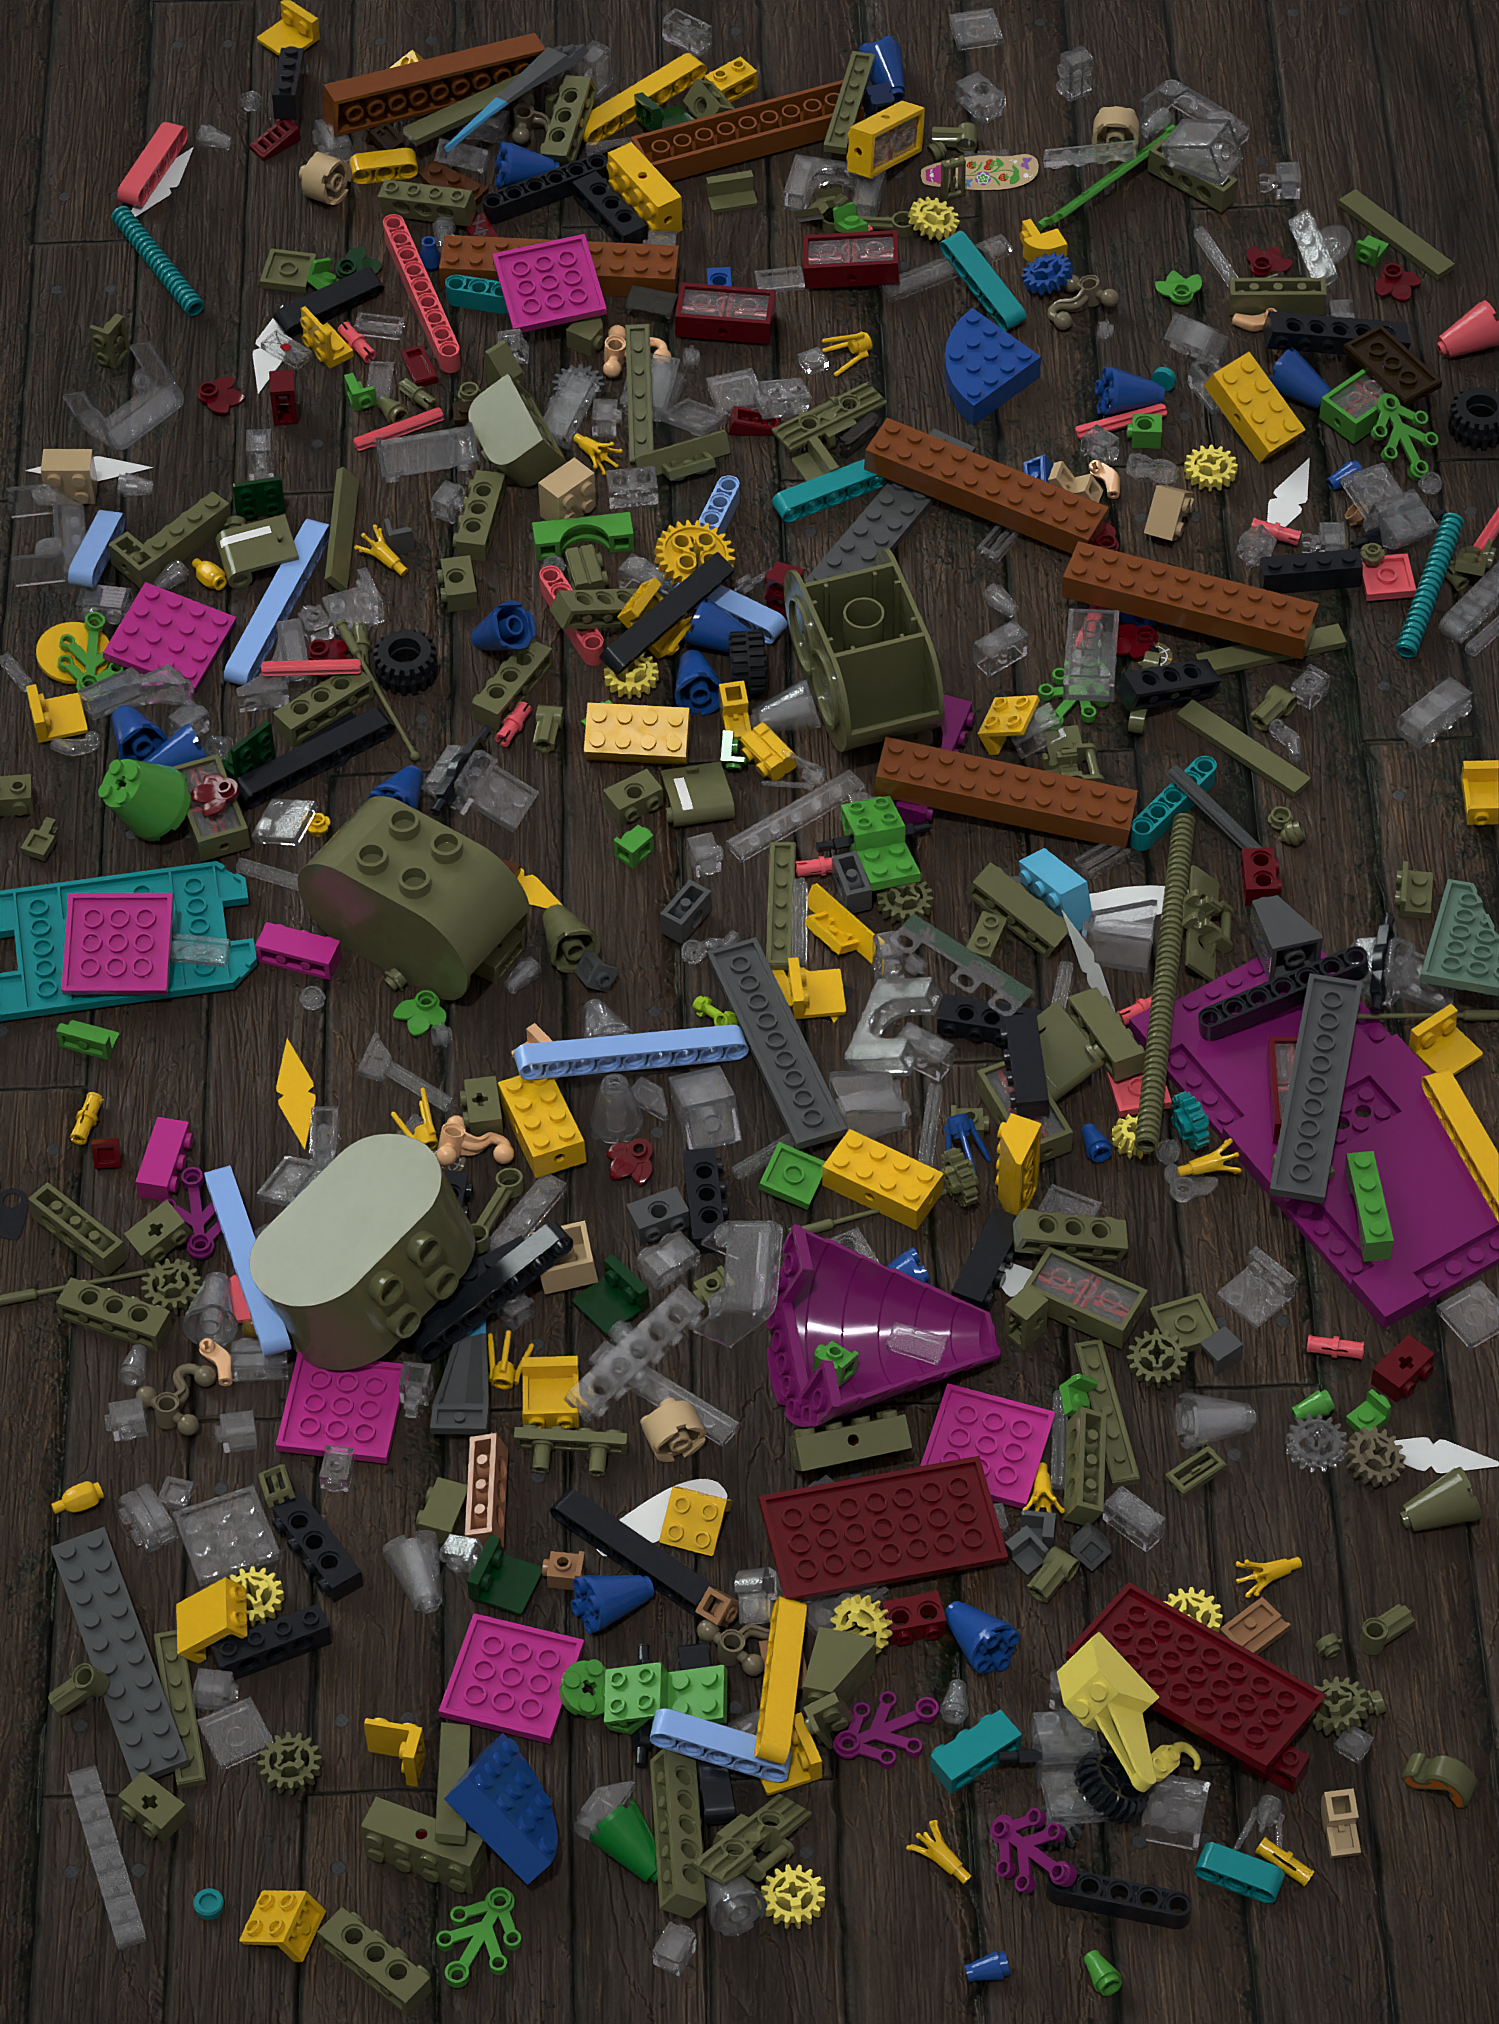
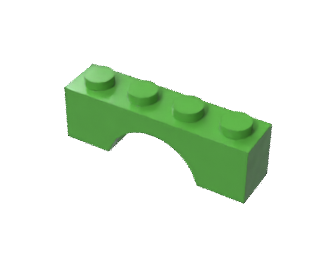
M630 512L532 522L536 561L559 559L566 548L581 541L599 543L609 553L634 550V534Z
M1374 1151L1347 1153L1344 1175L1348 1193L1353 1195L1356 1204L1359 1243L1363 1261L1389 1260L1392 1255L1394 1239Z

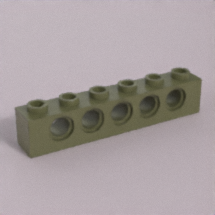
M662 1749L650 1760L659 1908L690 1919L706 1905L707 1901L705 1874L692 1866V1862L703 1854L702 1820L699 1809L700 1795L698 1793L697 1781L698 1770L696 1758Z

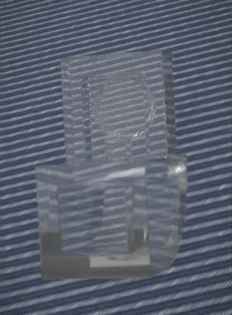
M762 1567L738 1571L735 1578V1593L738 1594L739 1623L741 1625L771 1622L770 1600L777 1599L776 1571L772 1568Z

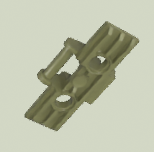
M866 382L840 396L828 398L827 402L805 413H797L795 418L773 428L772 433L790 452L808 444V438L816 435L820 441H827V448L830 450L836 447V434L848 429L851 439L858 436V426L855 420L887 405V401L869 382ZM849 404H853V405L856 406V407L853 408V409H846V408H845V407H847Z
M1078 725L1043 729L1047 753L1041 755L1044 771L1105 783L1103 775H1100L1096 758L1097 747L1093 743H1082ZM1087 760L1090 775H1083L1082 771H1078V765L1082 764V761Z
M1192 865L1191 873L1189 874V893L1183 900L1182 926L1187 929L1185 965L1211 982L1215 980L1216 949L1223 953L1230 952L1233 949L1231 919L1234 917V909L1224 900L1219 902V881L1199 867ZM1218 916L1221 918V928L1210 921L1211 917L1216 918Z
M778 1794L750 1817L740 1814L716 1833L713 1846L693 1861L692 1866L724 1886L740 1874L755 1881H761L769 1869L783 1858H789L794 1854V1846L785 1838L812 1816V1812ZM771 1821L776 1823L777 1826H768L764 1822ZM756 1848L765 1853L772 1851L759 1863L756 1862V1856L753 1855V1851Z

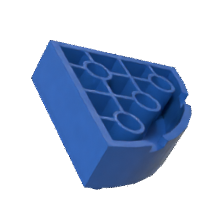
M971 308L959 319L952 329L945 351L944 378L946 391L955 403L957 411L972 426L1040 377L1041 356L975 309Z
M502 1733L479 1754L444 1800L528 1885L554 1859L558 1843L557 1826L550 1797L545 1793L534 1771L519 1752L517 1743Z

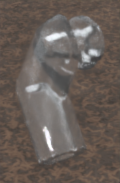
M730 930L724 938L712 937L704 939L701 948L707 953L709 950L737 943L740 940V936L737 932Z

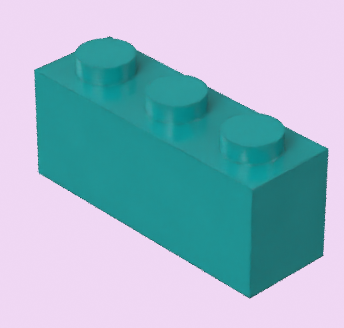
M1001 1709L994 1714H987L971 1729H964L959 1732L950 1743L936 1747L930 1755V1770L952 1795L997 1765L998 1751L1020 1750L1022 1734Z

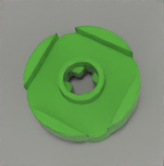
M597 1659L578 1661L569 1666L561 1677V1686L559 1687V1697L565 1708L574 1715L587 1716L586 1719H596L604 1715L606 1668ZM584 1684H588L593 1688L594 1695L582 1691L585 1686Z

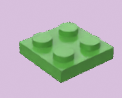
M778 1142L758 1189L808 1210L822 1180V1166L826 1161Z

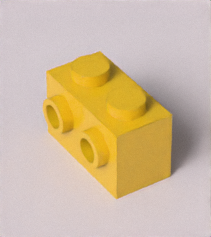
M741 56L704 76V80L712 81L730 103L758 88L757 70Z

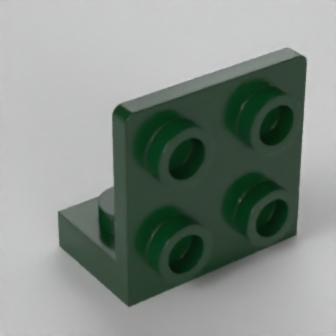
M643 92L634 94L636 120L650 132L695 120L678 105L662 109Z
M280 476L232 484L236 516L251 519L286 513Z
M265 721L221 758L227 776L236 780L240 776L272 760L275 756L271 723Z
M613 1254L604 1260L605 1272L604 1276L598 1280L599 1282L592 1284L572 1300L573 1305L605 1336H610L649 1307L648 1287Z
M490 1535L467 1580L469 1599L522 1616L542 1576V1567L504 1554V1551L501 1549V1539Z

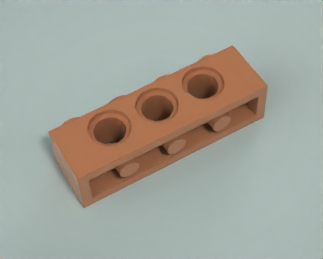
M497 1433L470 1437L465 1537L476 1552L483 1550L490 1535L500 1538L501 1548H504L508 1448Z

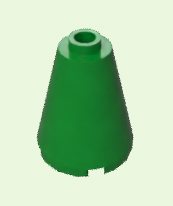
M631 1799L629 1800L631 1806L625 1808L622 1804L613 1810L596 1826L600 1830L595 1836L591 1832L589 1839L594 1845L645 1883L652 1881L656 1884L658 1877L655 1836L638 1803Z

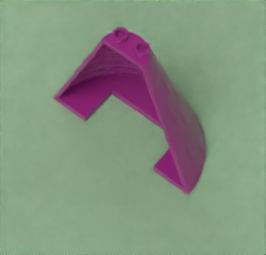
M794 1224L782 1247L783 1253H787L784 1257L783 1266L775 1268L767 1313V1329L773 1331L772 1347L767 1348L770 1381L778 1405L786 1406L785 1417L791 1423L800 1427H816L867 1406L876 1405L899 1394H905L929 1383L938 1382L956 1373L965 1372L999 1360L1001 1349L997 1344L995 1325L992 1323L989 1312L954 1297L926 1282L923 1283L895 1268L890 1269L829 1238L824 1239L802 1228L800 1225ZM833 1341L851 1353L853 1351L859 1353L856 1373L840 1387L838 1386L833 1361L822 1360L816 1371H813V1354L820 1344L826 1346Z

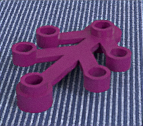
M188 1167L182 1172L181 1179L183 1187L189 1191L191 1213L176 1205L173 1199H164L160 1205L168 1200L185 1223L193 1228L194 1235H189L184 1244L187 1245V1251L191 1257L205 1259L214 1252V1241L222 1233L217 1218V1223L209 1231L204 1232V1226L216 1215L212 1202L202 1212L199 1189L204 1183L203 1173L197 1167Z
M884 1691L880 1694L879 1707L870 1729L859 1733L862 1723L870 1718V1706L865 1702H858L853 1707L855 1720L850 1722L848 1730L840 1732L834 1739V1751L839 1757L844 1759H852L861 1755L876 1760L884 1769H891L895 1766V1752L891 1749L880 1750L867 1745L868 1743L878 1741L905 1750L908 1757L917 1758L922 1753L921 1740L915 1737L906 1738L894 1734V1732L920 1721L923 1723L934 1722L939 1714V1705L935 1699L923 1697L917 1701L914 1711L886 1722L889 1712L895 1709L897 1705V1697L891 1691ZM888 1698L891 1699L893 1702L887 1704L884 1703L883 1700ZM862 1709L865 1710L866 1713L860 1715L857 1713V1711ZM930 1711L932 1714L925 1715L922 1712ZM845 1744H851L853 1747L845 1748L843 1746ZM911 1745L918 1746V1749L911 1750L908 1747ZM885 1756H889L892 1758V1760L887 1762L884 1761L882 1758Z
M1037 1808L1030 1809L1026 1816L1015 1820L1011 1816L1000 1815L993 1821L990 1829L991 1838L999 1844L1000 1861L995 1869L997 1875L1005 1879H1010L1015 1875L1016 1865L1012 1862L1011 1844L1017 1847L1020 1874L1015 1879V1888L1025 1894L1031 1893L1035 1888L1030 1858L1049 1871L1052 1882L1059 1886L1069 1887L1075 1882L1077 1877L1076 1868L1072 1864L1065 1861L1056 1862L1036 1847L1052 1841L1061 1842L1066 1835V1829L1063 1825L1052 1822L1048 1824L1044 1831L1026 1837L1019 1834L1021 1830L1032 1826L1040 1828L1046 1823V1813ZM1038 1814V1819L1034 1821L1035 1816ZM1058 1829L1057 1834L1054 1836V1831ZM1008 1865L1007 1871L1004 1873V1869ZM1027 1880V1884L1023 1888L1024 1881Z

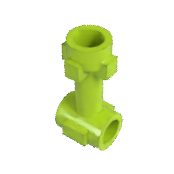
M699 996L693 1002L692 1008L697 1011L696 1014L700 1017L708 1015L714 1019L715 1026H738L735 1013L731 1011L723 1013L711 1005L712 999L709 997Z

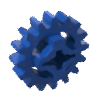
M1053 252L1051 256L1044 254L1040 258L1035 257L1034 263L1028 262L1029 268H1023L1024 274L1021 277L1026 290H1031L1032 294L1037 291L1039 295H1042L1044 291H1048L1051 294L1054 290H1061L1060 285L1068 284L1067 279H1072L1071 273L1074 270L1068 257L1065 258L1064 254L1057 256L1056 252Z

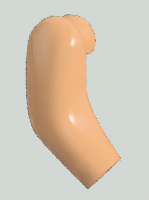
M1267 308L1265 313L1259 315L1236 313L1232 319V325L1248 332L1262 331L1268 312H1277V310Z
M1099 460L1091 461L1089 464L1090 473L1095 478L1105 482L1107 496L1110 499L1118 498L1120 496V477L1118 473Z
M203 1339L199 1344L200 1354L217 1367L219 1384L221 1386L231 1385L234 1369L232 1356L212 1339Z

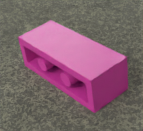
M266 922L255 945L257 962L330 981L342 958L339 940Z
M157 1117L136 1179L138 1197L163 1201L164 1199H171L173 1192L176 1193L178 1191L180 1182L178 1176L180 1170L184 1171L186 1167L187 1149L192 1148L194 1142V1134L190 1132L189 1122Z

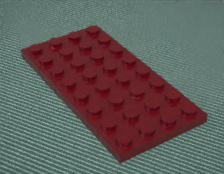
M980 1456L766 1494L758 1498L781 1591L785 1599L800 1601L998 1564L1008 1560L1007 1550Z
M1130 1582L1125 1585L1066 1651L1065 1658L1069 1660L1095 1634L1100 1632L1159 1696L1150 1706L1152 1709L1263 1773H1266L1325 1703L1327 1696L1322 1691Z

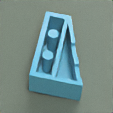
M1045 848L1019 860L1021 882L1031 891L1036 899L1043 901L1051 911L1064 918L1063 910L1077 931L1094 923L1088 884L1085 879Z

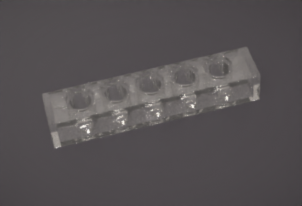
M681 1283L569 1390L564 1401L572 1408H578L579 1415L587 1423L594 1416L600 1419L610 1408L607 1404L613 1398L616 1401L621 1399L629 1390L626 1386L631 1381L637 1383L647 1373L644 1369L650 1363L656 1365L665 1356L666 1353L663 1350L668 1345L675 1347L684 1337L682 1332L687 1327L692 1330L703 1319L700 1314L705 1306ZM673 1315L677 1317L680 1323H673L668 1316ZM650 1333L659 1335L661 1341L653 1340ZM631 1351L639 1352L643 1359L635 1358ZM612 1369L621 1370L624 1377L616 1376ZM593 1387L602 1388L605 1395L597 1394Z

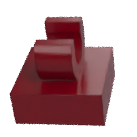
M119 1138L92 1140L94 1169L121 1167Z

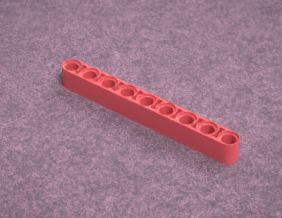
M390 214L383 219L385 243L440 369L445 373H454L461 367L459 344L404 219L400 215Z

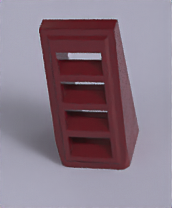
M280 119L249 145L250 150L265 161L300 141L299 127L290 119Z
M733 406L729 417L728 434L774 435L772 429L780 425V415Z

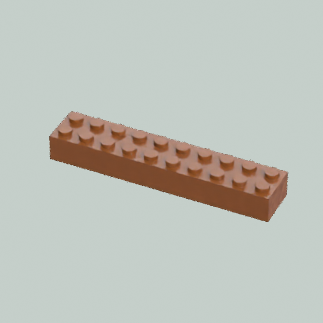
M531 33L324 84L323 122L334 138L374 128L380 124L394 123L434 113L522 73L546 48L536 33ZM544 82L537 85L536 87L544 85Z
M843 80L632 136L631 142L660 174L670 182L824 140ZM862 105L856 124L864 120V108Z
M444 235L439 265L440 286L442 289H446L445 281L451 275H464L499 281L493 262V253L553 240ZM587 241L603 296L676 299L680 266L679 246Z
M886 418L865 450V470L1070 554H1073L1078 541L1095 545L1097 538L1106 527L1109 507L890 418Z
M1078 541L1063 576L1062 597L1302 660L1317 623L1319 603Z
M885 737L873 791L875 796H890L894 800L1126 849L1138 793L1137 790L890 737Z

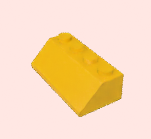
M1011 1113L1007 1122L1001 1123L997 1137L1000 1138L997 1154H1000L996 1164V1169L999 1172L995 1185L998 1186V1198L1005 1212L1017 1216L1020 1210L1028 1208L1038 1188L1042 1123Z

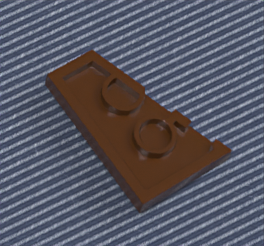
M434 160L419 173L420 181L426 185L472 190L476 206L489 193V187Z

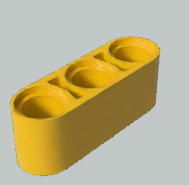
M411 148L354 154L349 160L352 180L356 184L384 182L385 179L405 180L411 179L418 174L416 153Z

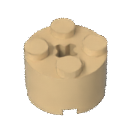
M1118 106L1103 107L1099 110L1093 122L1092 146L1104 159L1111 161L1126 159L1129 154L1134 153L1138 148L1139 120L1136 113L1131 108Z
M319 151L316 152L299 171V177L302 179L303 195L325 204H339L347 195L348 189L345 188L347 181L351 182L352 179L350 164L339 158Z
M667 1398L660 1403L659 1408L644 1416L640 1421L642 1430L656 1459L662 1462L675 1461L673 1456L681 1453L684 1457L690 1456L700 1449L706 1440L704 1436L706 1434L705 1428L693 1404L688 1401H676L674 1398Z

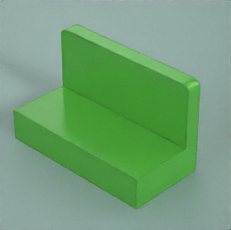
M71 1020L69 1025L60 1023L56 1030L59 1047L109 1060L120 1038L119 1033L116 1031Z

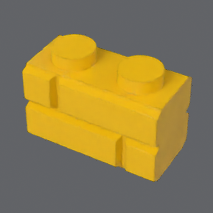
M763 722L740 739L742 746L740 752L742 756L746 757L748 762L753 761L756 764V769L763 778L768 776L773 782H777L785 773L788 774L797 766L795 753Z

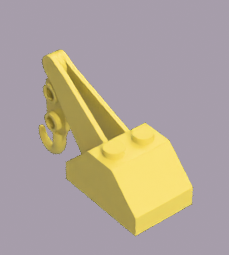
M1100 1632L1095 1634L1057 1671L1065 1707L1084 1727L1102 1732L1126 1770L1132 1785L1138 1791L1146 1792L1153 1784L1164 1780L1179 1766L1182 1752L1188 1754L1194 1761L1193 1769L1195 1771L1199 1770L1201 1767L1200 1756L1186 1742L1179 1741L1173 1745H1161L1152 1754L1150 1753L1143 1713L1159 1696Z

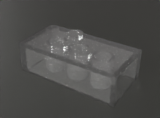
M1069 608L1063 700L1114 702L1119 638V610Z

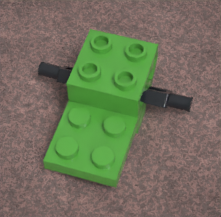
M877 797L841 805V821L845 836L816 842L818 853L849 847V852L857 851L871 889L875 891L921 882V873L905 843V837L929 832L930 825L928 821L904 824L891 797Z
M639 1644L637 1646L638 1662L634 1666L605 1670L604 1723L609 1730L632 1735L631 1749L635 1751V1767L645 1768L647 1766V1749L651 1746L650 1734L655 1712L659 1709H671L717 1724L727 1723L728 1670L725 1665L668 1672L661 1662L653 1663L652 1660H649L650 1645Z

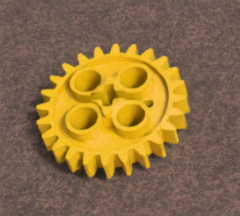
M686 520V524L683 526L678 521L675 528L669 525L667 532L662 531L661 537L658 538L654 555H656L655 563L659 564L658 571H665L664 579L672 578L671 585L677 582L681 583L716 552H719L733 566L735 550L730 548L731 541H724L726 534L718 535L717 527L710 530L709 523L702 527L699 520L696 521L695 525H691L690 521Z

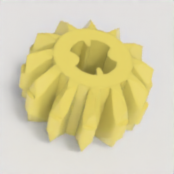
M1128 1114L1126 1120L1119 1118L1116 1126L1112 1129L1113 1148H1118L1119 1155L1127 1153L1129 1160L1133 1155H1137L1141 1160L1143 1153L1150 1155L1151 1152H1142L1135 1147L1138 1117L1132 1118Z

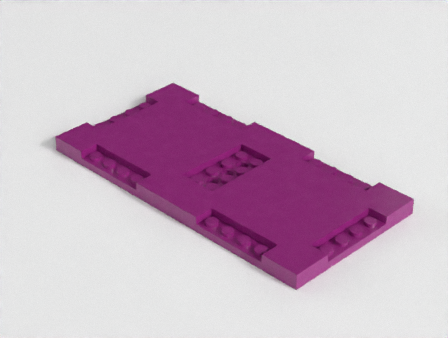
M1321 950L1320 959H1323L1327 957V955ZM1257 957L1178 1000L1175 999L1167 1077L1181 1093L1184 1091L1190 1092L1191 1097L1194 1096L1195 1100L1201 1103V1107L1209 1119L1208 1125L1223 1143L1225 1140L1232 1138L1233 1142L1228 1146L1229 1150L1233 1154L1239 1153V1157L1236 1158L1269 1195L1273 1174L1271 1172L1272 1155L1277 1152L1278 1143H1273L1267 1068L1269 1037L1298 1036L1304 1004L1214 1041H1207L1200 1036L1198 1013L1203 1008L1268 981L1260 959ZM1360 1000L1358 1014H1372ZM1150 1008L1129 1019V1029L1132 1031L1134 1039L1139 1045H1142L1145 1051ZM1356 1019L1338 1123L1346 1124L1348 1128L1344 1130L1337 1129L1331 1160L1335 1174L1334 1178L1328 1179L1324 1204L1274 1195L1269 1196L1377 1323L1385 1329L1498 1265L1499 1222L1496 1220L1423 1092L1421 1078L1433 1073L1397 1033L1392 1036L1378 1019ZM1359 1111H1365L1370 1116L1366 1118L1359 1117L1356 1115V1113ZM1374 1151L1394 1239L1392 1255L1389 1260L1363 1261L1359 1243L1356 1204L1353 1195L1348 1193L1344 1175L1347 1153Z

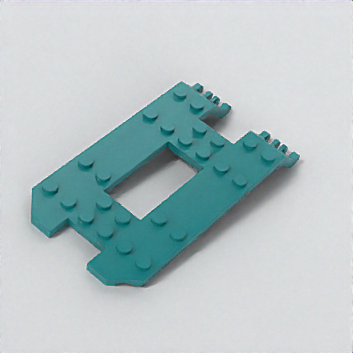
M214 861L1 890L0 938L15 936L18 971L0 973V1021L235 989L257 966L254 938L236 941L227 940L223 907L249 904L246 878L238 873L233 874L226 870L225 865ZM68 893H173L174 910L172 926L175 949H171L168 994L63 995L61 987Z

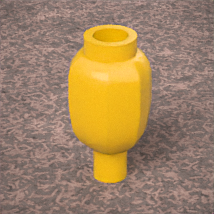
M198 558L193 560L192 566L196 569V577L207 588L221 590L225 587L227 580L225 572L220 567L210 561H201Z
M86 1481L66 1490L62 1500L52 1503L51 1506L55 1514L65 1510L70 1513H78L96 1506L99 1499L104 1498L98 1482L92 1484Z

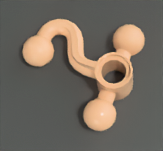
M620 325L612 326L609 329L608 338L605 340L603 372L609 378L619 376L622 371L621 366L626 362L625 328ZM650 337V348H658L653 354L654 363L661 367L668 365L672 356L667 344L659 338Z
M461 1116L450 1117L446 1124L442 1126L436 1157L443 1166L452 1165L460 1155L479 1154L490 1145H497L493 1151L496 1162L508 1164L514 1158V1149L507 1138L493 1132H488L480 1137L473 1136L465 1132L467 1128L464 1126V1119Z

